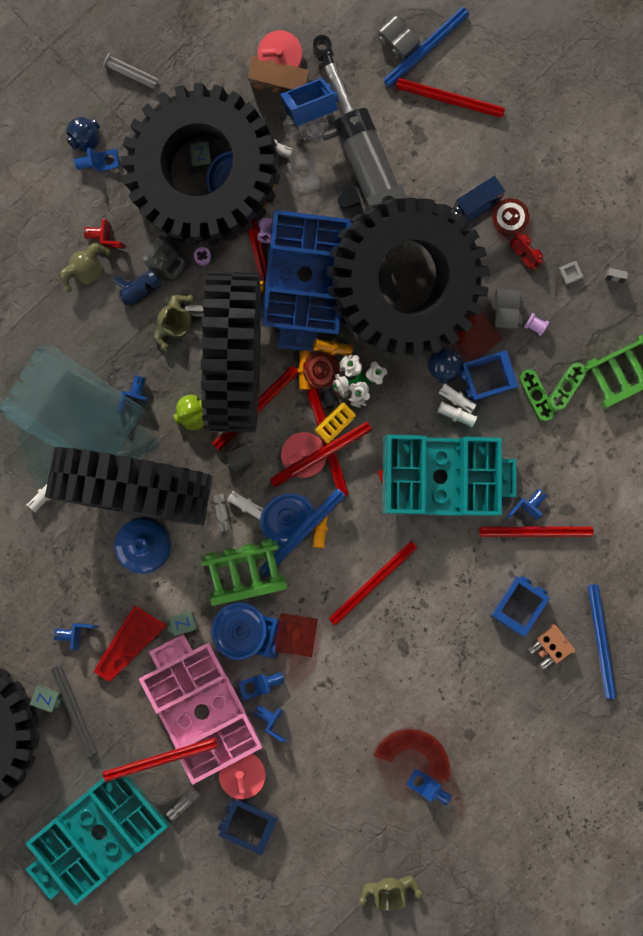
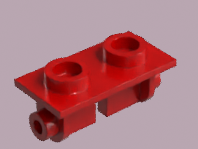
M518 233V239L514 237L510 241L511 248H513L518 256L525 252L526 255L522 258V261L529 269L534 271L539 267L538 262L540 264L545 263L542 259L544 255L539 249H534L531 246L532 241L526 234Z

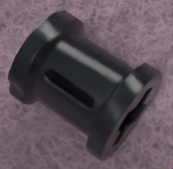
M333 386L318 390L322 396L323 409L339 405L335 398Z

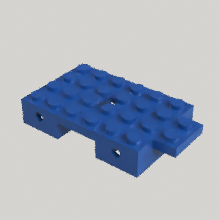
M274 210L261 327L280 329L278 348L316 352L313 350V343L318 337V333L328 335L339 334L340 316L336 314L333 306L337 305L335 298L329 296L328 287L333 286L332 277L327 276V267H333L335 258L330 256L332 247L339 246L341 239L337 236L342 229H349L351 219ZM301 267H308L312 271V277L309 281L304 282L298 278L297 272Z

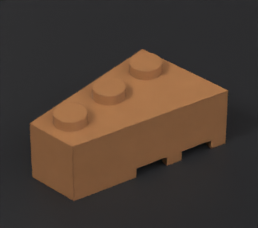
M252 55L248 80L254 89L264 90V88H268L273 93L282 94V91L287 92L308 83L309 70L288 64H275L273 60H268V62L257 60V56Z

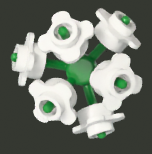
M351 354L349 357L345 356L341 359L339 363L341 366L340 372L344 371L348 377L357 375L356 379L348 381L345 376L340 377L339 374H336L333 387L336 392L339 391L341 396H344V392L350 389L352 395L347 400L351 401L350 405L354 408H361L362 405H367L365 401L370 398L367 385H370L371 382H375L378 385L381 384L384 375L387 374V370L380 367L377 362H372L367 372H363L362 363L359 362L360 357Z

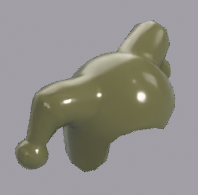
M93 243L85 250L75 252L69 260V265L59 272L65 292L72 291V287L69 284L71 277H74L83 285L97 280L103 271V266L96 256L99 252L110 255L111 248Z
M173 295L168 306L159 312L154 340L161 346L162 351L169 349L168 344L164 342L166 335L179 339L188 332L192 320L191 314L181 308L180 304L186 301L192 303L194 301L192 295Z
M410 875L400 879L387 877L379 882L366 883L363 886L362 896L358 902L360 905H365L367 903V896L372 894L375 898L377 910L392 911L406 906V891L409 888L414 890V895L417 899L422 898L423 893L419 890L415 879Z

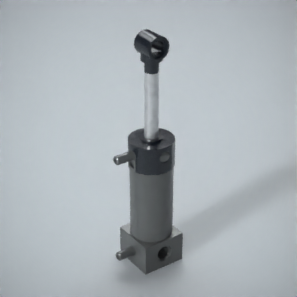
M318 35L313 40V54L318 58V61L323 63L344 114L334 121V130L322 134L323 140L326 141L338 136L366 200L365 208L373 204H381L384 200L407 198L402 184H397L368 109L360 108L354 110L332 58L334 53L331 48L330 38L326 35ZM319 45H325L327 48L324 50H320L317 47Z

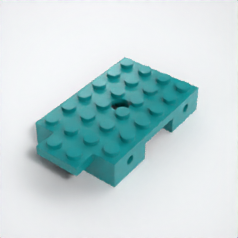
M386 435L383 437V514L501 516L502 498H516V459H502V438H430L420 435ZM438 469L443 470L447 474V480L444 484H437L433 479V474Z
M130 775L105 782L104 778H102L25 843L37 857V860L25 870L50 900L63 890L76 906L114 871L169 826V822ZM96 825H103L107 830V835L102 840H97L92 835V829Z

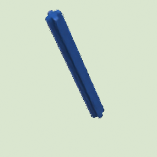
M460 8L386 76L383 81L384 84L389 88L392 87L399 78H402L469 15L466 8Z
M336 489L274 553L277 566L345 498V494L340 489ZM268 561L259 569L266 577L270 574Z
M592 584L588 586L604 693L606 699L616 698V690L598 584Z

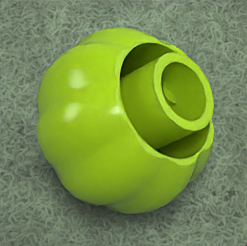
M192 394L183 396L176 405V414L173 415L178 425L182 424L189 430L202 428L204 421L202 419L203 408L201 400L198 396Z

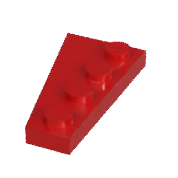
M134 605L93 672L111 682L167 627V624Z

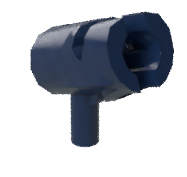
M152 270L138 276V279L135 281L126 282L118 276L115 277L113 283L123 288L120 291L122 295L119 298L125 306L129 304L131 307L148 296V287L155 291L162 286Z

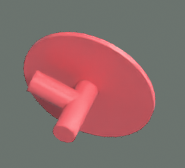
M277 30L270 32L261 40L258 47V60L265 62L273 60L275 64H288L295 67L300 65L302 48L300 42L293 34Z
M299 432L290 436L285 441L281 450V460L285 469L324 447L322 440L308 432ZM327 458L299 473L296 477L307 478L316 475L324 467Z
M250 754L219 770L221 787L233 798H251L262 789L265 782L264 765L254 754Z

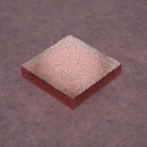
M482 313L470 316L468 320L473 326L468 332L459 331L456 334L459 338L456 344L470 361L478 359L502 340V337Z
M281 613L275 652L312 657L318 619Z

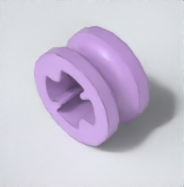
M200 247L195 251L194 258L196 263L201 266L210 263L211 253L207 248ZM204 252L207 253V259H202L200 261V257L198 256V254H204Z

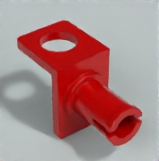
M102 219L101 228H84V231H87L84 232L85 239H100V244L104 247L126 249V245L120 241H109L111 224L108 220Z

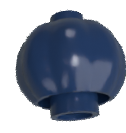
M77 117L70 121L67 126L66 134L68 137L66 140L74 150L79 149L86 152L87 148L94 149L100 141L98 130L100 126L94 119L89 120L85 117Z
M442 348L439 353H433L430 356L428 370L433 377L439 379V383H451V380L461 375L464 361L460 354L454 353V349Z

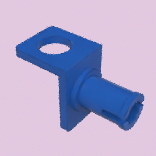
M87 148L88 156L74 159L77 170L92 167L102 172L120 167L117 149L99 153L92 148ZM108 155L114 156V162L111 165H107L105 162Z
M135 375L131 391H122L116 411L118 414L122 413L126 397L144 402L149 401L147 397L141 395L146 378H140L138 375Z
M537 489L529 501L525 498L519 500L506 518L509 519L520 506L536 520L539 519L543 514L537 508L546 499L547 495L543 493L538 498L542 490Z
M72 623V630L56 628L54 633L62 634V636L54 635V640L70 641V650H79L81 627L99 628V625Z
M281 672L267 677L265 674L239 681L238 686L243 700L270 693L269 688L284 684V678ZM247 683H252L255 687L252 694L245 692L244 687Z
M259 705L256 708L259 711L255 710L253 715L267 723V728L265 729L267 733L281 742L287 743V739L273 731L284 710L278 708L275 713H272L262 705Z
M418 769L413 771L406 783L408 787L423 795L430 802L436 799L447 805L451 800L452 795L442 790L441 784ZM417 776H422L424 779L423 784L418 787L415 786L414 779Z

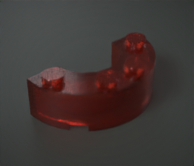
M412 727L396 729L384 736L373 751L374 757L393 762L395 756L401 751L408 749L418 750L427 758L429 776L447 782L449 780L450 763L444 747L433 735L422 729Z

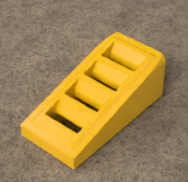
M341 403L314 431L328 444L356 415L345 403ZM334 416H336V417L342 422V424H340V423L334 418ZM329 421L335 426L336 430L328 423ZM324 426L331 433L330 436L323 429Z

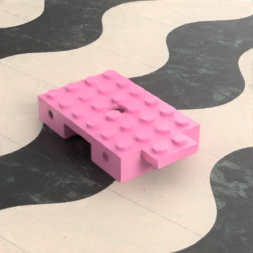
M182 634L149 651L157 669L139 678V681L156 714H159L175 749L212 738L217 740L218 747L216 749L180 759L192 785L263 748V744L210 642L192 650L185 634ZM200 704L206 705L210 711L209 716L203 720L198 719L194 713L196 706Z

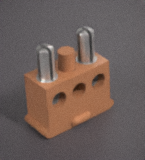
M551 624L549 629L537 637L538 641L528 648L530 653L533 654L543 646L544 649L539 652V655L542 658L548 654L550 655L540 664L543 669L547 668L554 661L557 664L570 653H575L573 646L555 624ZM545 636L549 637L547 642L543 641ZM555 644L554 649H550L549 646ZM556 652H561L559 657H556L555 654Z

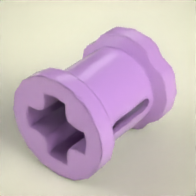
M262 218L258 223L260 232L257 238L262 243H270L272 219Z
M532 313L524 328L532 329L541 337L549 321H543L536 317L535 313Z

